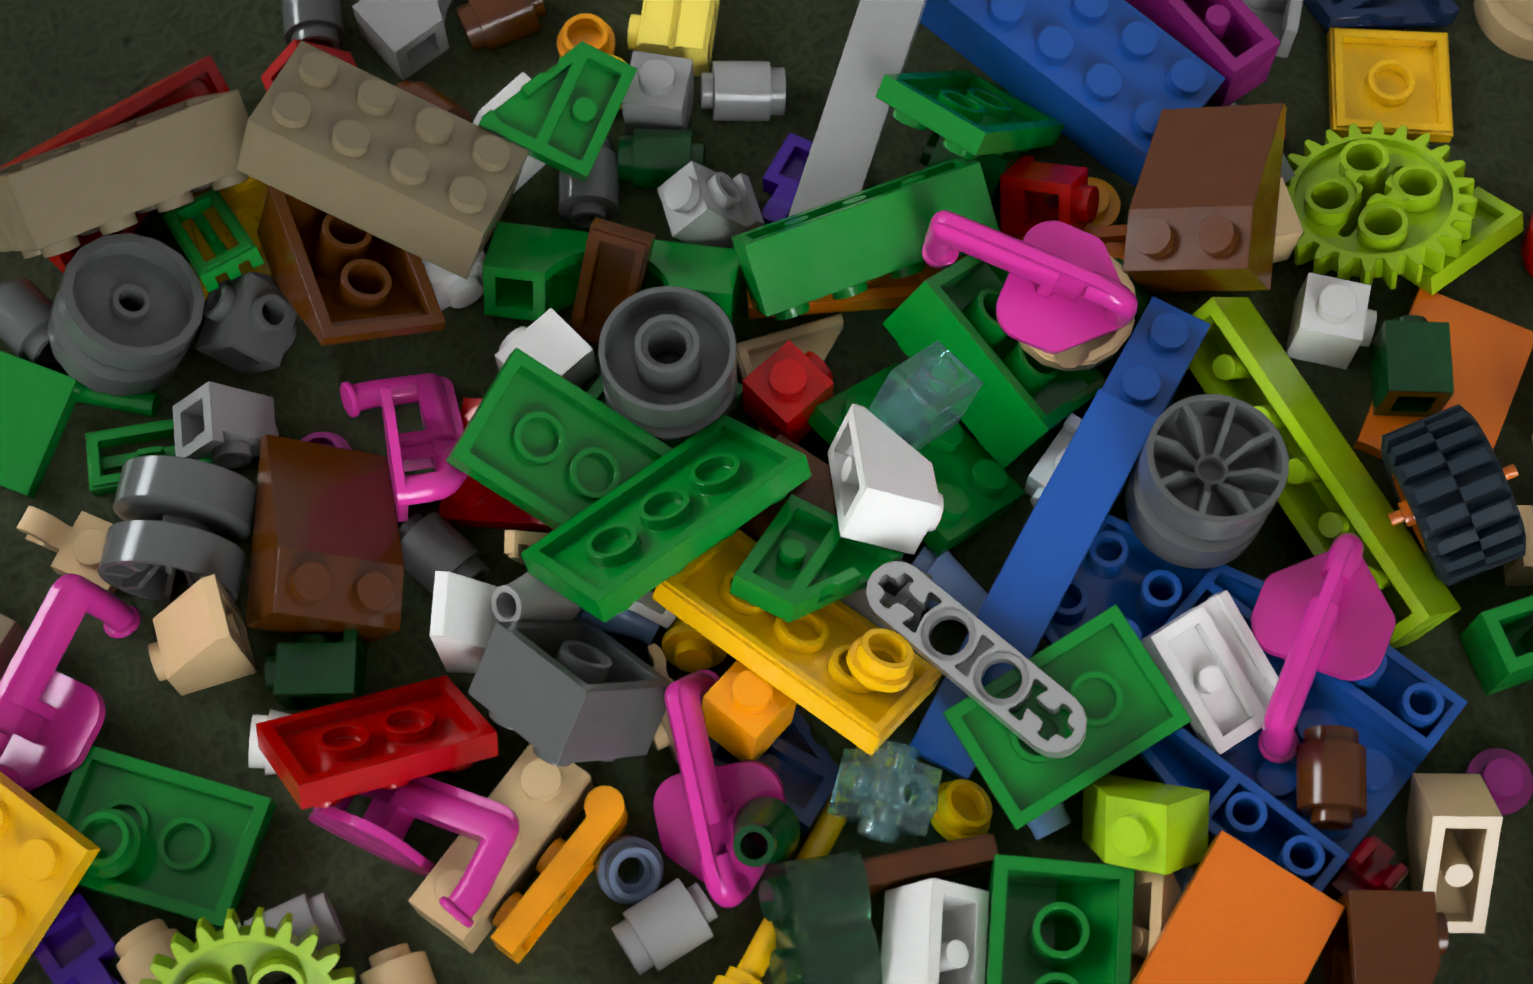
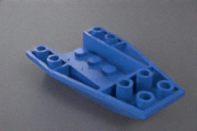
M1108 514L1043 638L1050 646L1117 604L1137 637L1141 640L1191 608L1205 602L1212 595L1225 590L1229 592L1250 628L1251 615L1265 581L1225 564L1213 568L1192 569L1169 563L1147 549L1137 538L1128 522ZM1390 645L1387 647L1379 668L1364 679L1346 681L1318 671L1316 672L1294 729L1299 745L1303 743V731L1309 727L1340 725L1356 729L1359 732V744L1366 748L1367 815L1354 819L1353 827L1342 831L1316 829L1311 825L1310 818L1303 817L1297 813L1296 754L1288 762L1280 764L1265 759L1258 747V739L1263 727L1221 755H1218L1198 740L1191 726L1187 723L1138 755L1161 783L1209 791L1208 834L1214 838L1216 834L1223 830L1322 892L1468 702ZM1263 650L1279 677L1286 660L1270 655Z

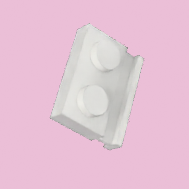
M1227 590L1212 595L1205 602L1191 608L1140 640L1192 719L1189 725L1198 740L1215 753L1221 755L1263 727L1264 714L1279 677Z

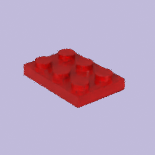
M447 675L256 723L259 749L301 810L310 807L324 808L334 806L350 796L379 788H399L409 783L412 779L441 771H461L472 766L474 762L498 756L496 730Z

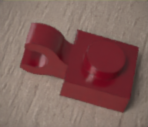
M1373 835L1371 838L1367 837L1347 859V863L1325 887L1322 893L1336 901L1348 890L1394 891L1408 874V868L1402 863L1396 866L1389 864L1388 862L1396 853L1378 837Z

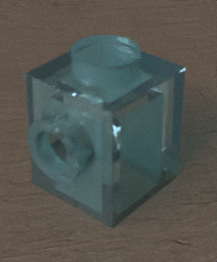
M937 340L891 370L868 410L918 451L958 424L983 385V382Z

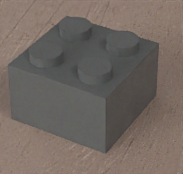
M573 619L572 621L496 622L468 693L490 710L489 716L495 723L514 730L534 746L533 752L538 758L551 765L567 767L571 763L597 760L612 762L616 758L646 755L666 711L664 695L666 688L672 682L588 619Z

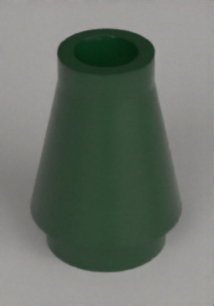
M758 797L745 803L737 812L733 822V850L735 856L741 863L750 867L775 864L788 858L796 849L800 838L799 821L791 807L773 797ZM753 832L762 834L768 844L763 847L753 840Z

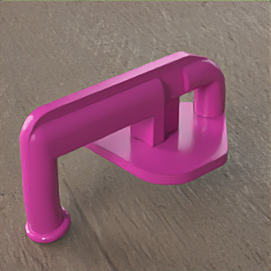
M939 211L934 214L930 221L922 248L923 259L929 266L938 269L949 267L956 261L959 251L1009 272L997 300L996 317L1002 330L1009 337L1045 353L1058 354L1124 328L1137 312L1138 302L1136 296L1128 287L1121 283L1104 243L1092 234L1063 222L1045 221L1032 227L1025 235L1023 241L952 211Z
M424 373L377 379L351 384L348 381L341 383V400L350 417H358L360 411L382 407L390 478L398 522L408 521V505L441 500L458 490L468 475L446 462L447 457L464 431L453 383L450 379L438 376L435 373ZM418 402L424 430L398 434L394 405ZM434 468L435 471L404 476L406 471Z
M1353 533L1339 535L1332 543L1329 551L1268 576L1253 609L1250 628L1260 647L1268 654L1286 660L1265 711L1263 730L1258 739L1260 753L1270 762L1280 764L1288 762L1295 756L1299 740L1294 729L1316 672L1318 671L1346 681L1364 679L1379 668L1395 628V616L1362 557L1364 550L1362 540Z
M65 574L52 585L0 681V771L27 792L77 769L85 760L105 719V702L97 690L55 671L85 613L102 621L105 633L111 638L116 639L131 635L137 630L141 622L140 612L134 606H128L115 594L78 574Z
M699 670L670 683L665 691L664 700L680 773L672 775L658 787L654 796L653 810L661 847L665 855L703 881L710 897L717 905L723 908H730L739 905L751 894L769 864H764L759 867H750L741 863L735 856L733 850V822L737 812L745 803L758 797H773L786 804L787 802L781 779L771 767L762 762L746 760L714 766L702 711L703 696L720 677L711 670ZM753 832V840L763 847L768 844L762 834Z
M426 776L412 779L409 783L399 788H379L359 794L372 799L363 818L347 813L355 795L345 798L334 806L314 807L308 818L312 823L369 853L424 877L428 876L435 867V864L403 841L414 818L479 842L462 878L449 897L443 896L439 900L441 906L467 928L473 926L474 921L472 918L488 896L517 839L520 829L516 813L504 804Z

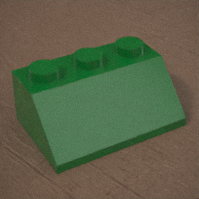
M968 255L926 279L882 324L897 341L902 352L912 359L935 387L940 398L953 409L976 437L980 447L990 454L994 461L1004 469L1061 426L1070 414L1077 413L1092 401L1098 390L1102 389L1106 379L1096 367L1088 370L1065 372L1042 365L1025 352L1017 340L1009 337L1002 330L996 317L997 300L1009 272Z
M995 854L989 870L988 880L989 907L985 984H1130L1135 869L1109 864Z

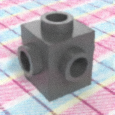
M248 272L232 281L229 279L219 282L220 287L209 292L204 302L203 315L206 316L195 349L238 372L252 375L278 368L283 354L290 348L297 334V324L295 323L296 310L276 285L273 277L269 275Z

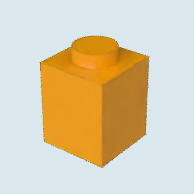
M738 660L703 696L702 711L708 736L739 761H757L792 723L796 707L794 700Z

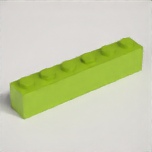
M1212 297L1192 314L1211 325L1189 369L1206 394L1226 395L1242 400L1261 411L1275 425L1284 440L1289 460L1287 481L1277 501L1313 555L1317 556L1329 551L1334 540L1344 533H1353L1362 540L1364 547L1362 557L1395 616V628L1389 645L1393 648L1408 645L1461 610V607L1444 582L1435 576L1428 559L1404 524L1400 523L1392 526L1387 514L1394 512V509L1249 298Z

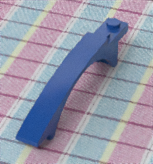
M1154 296L1151 298L1102 389H1099L977 615L978 619L1027 659L1034 656L1083 559L1132 473L1154 423L1171 406L1177 389L1211 325ZM969 632L965 640L963 641L958 653L961 650H963L969 641ZM1009 663L992 665L983 675L982 686H986L1015 667ZM945 676L908 750L961 779L969 780L975 765L943 716L944 711L969 695Z

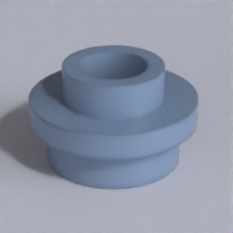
M633 835L616 838L607 844L601 851L596 864V878L600 888L609 898L621 904H637L655 893L661 884L664 873V864L658 849L648 840ZM626 858H637L639 864L637 875L631 880L620 879L618 876L620 863Z

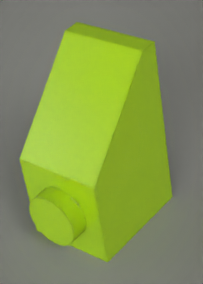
M1111 774L1104 775L1083 789L1082 839L1106 864L1167 875L1201 862L1208 850L1209 791Z

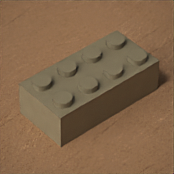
M301 40L249 117L236 170L467 280L513 196L529 150Z
M239 90L193 97L1 168L0 252L21 251L24 259L41 254L43 258L53 257L79 247L81 244L77 236L78 234L86 236L99 231L102 235L114 233L138 223L135 212L136 214H142L155 209L159 213L169 211L194 201L192 195L194 192L210 187L214 191L221 190L249 179L248 175L236 170L249 119Z

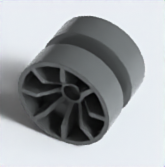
M660 286L645 289L628 297L612 311L602 328L598 344L606 406L673 449L724 414L732 418L737 402L736 338L728 317L714 301L691 289L676 286Z
M1218 394L1196 395L1171 405L1154 423L1127 483L1125 510L1129 524L1137 538L1159 558L1185 568L1206 569L1218 567L1239 557L1253 542L1285 487L1289 472V460L1282 436L1275 425L1261 411L1242 400Z
M148 455L127 460L122 466L113 505L114 512L124 521L111 525L107 530L98 568L99 576L109 585L131 595L153 601L171 602L177 572H185L189 587L199 579L215 574L235 602L238 597L246 560L245 553L235 543L245 541L251 535L255 517L257 487L245 477L231 470L195 459L166 455Z

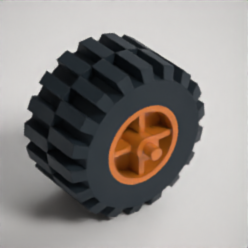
M1458 404L1382 435L1381 454L1399 501L1397 503L1399 510L1387 514L1392 526L1405 522L1406 526L1410 527L1418 546L1428 559L1436 577L1447 586H1450L1525 556L1526 532L1517 503L1507 481L1519 476L1514 464L1501 468L1483 430L1468 411Z

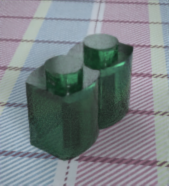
M859 850L765 865V880H762L759 885V903L765 919L772 921L776 933V949L770 955V972L773 983L882 984L880 951L870 920L871 907L868 879Z

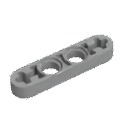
M892 561L882 564L873 571L867 582L866 596L873 614L883 625L904 637L913 650L1034 751L1048 758L1059 759L1072 755L1081 747L1086 738L1087 719L1083 707L1075 697L916 567L907 562ZM906 580L911 582L912 584L908 589L910 596L924 611L927 610L931 600L939 603V605L933 607L924 615L916 632H912L907 628L917 621L915 615L903 604L897 602L890 609L884 607L887 597L882 588L888 582L897 587L904 584ZM957 620L964 624L969 631L967 645L957 654H941L935 651L930 644V635L933 628L942 621ZM997 663H1009L1016 667L1022 676V685L1018 692L1006 699H998L988 695L983 689L982 678L989 667ZM1036 685L1046 691L1036 697L1037 704L1053 716L1059 714L1062 709L1071 714L1068 718V728L1072 735L1066 740L1057 734L1048 741L1041 738L1043 723L1028 708L1022 720H1018L1012 715V713L1027 704Z

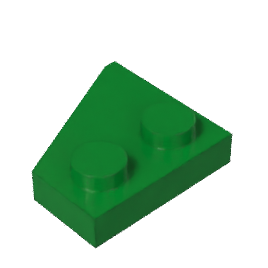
M582 41L560 57L558 62L547 71L540 72L524 84L519 92L495 110L491 109L484 114L478 126L529 150V156L585 182L636 74L637 68Z
M791 494L734 574L729 593L790 623L867 587V582L873 571L885 563L892 561L901 562L904 552L840 537L836 515Z

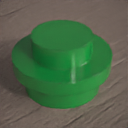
M112 808L95 811L83 819L76 829L101 848L86 871L95 877L111 878L119 876L128 871L141 854L143 847L141 828L124 811Z

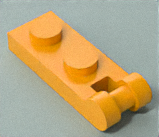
M602 785L588 793L584 802V810L587 816L567 842L560 837L548 847L536 866V871L540 873V876L524 895L518 891L514 892L496 913L492 924L497 929L490 938L500 951L517 964L521 962L594 870L598 857L605 846L614 839L619 838L628 824V813L623 796L617 789Z

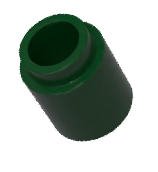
M635 128L634 134L619 135V182H633L634 189H657L691 161L705 167V142H694L693 129Z

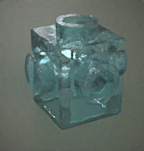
M885 741L879 747V750H876L871 756L862 749H844L827 813L859 824L857 834L884 843L896 844L899 834L926 836L930 820L937 810V792L943 770L918 761L920 754L918 749L893 741Z

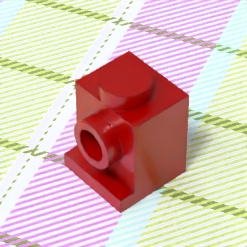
M1023 155L1000 176L1001 232L1007 235L1025 237L1032 227L1045 221H1059L1083 230L1087 223H1092L1095 220L1099 207V190L1097 186L1088 185V168L1036 162L1035 157Z

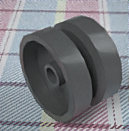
M132 233L104 235L82 246L66 265L59 291L56 293L51 307L47 334L53 356L70 377L91 390L119 397L139 395L151 392L169 382L183 362L190 342L195 337L202 321L205 298L198 275L180 253L156 239Z

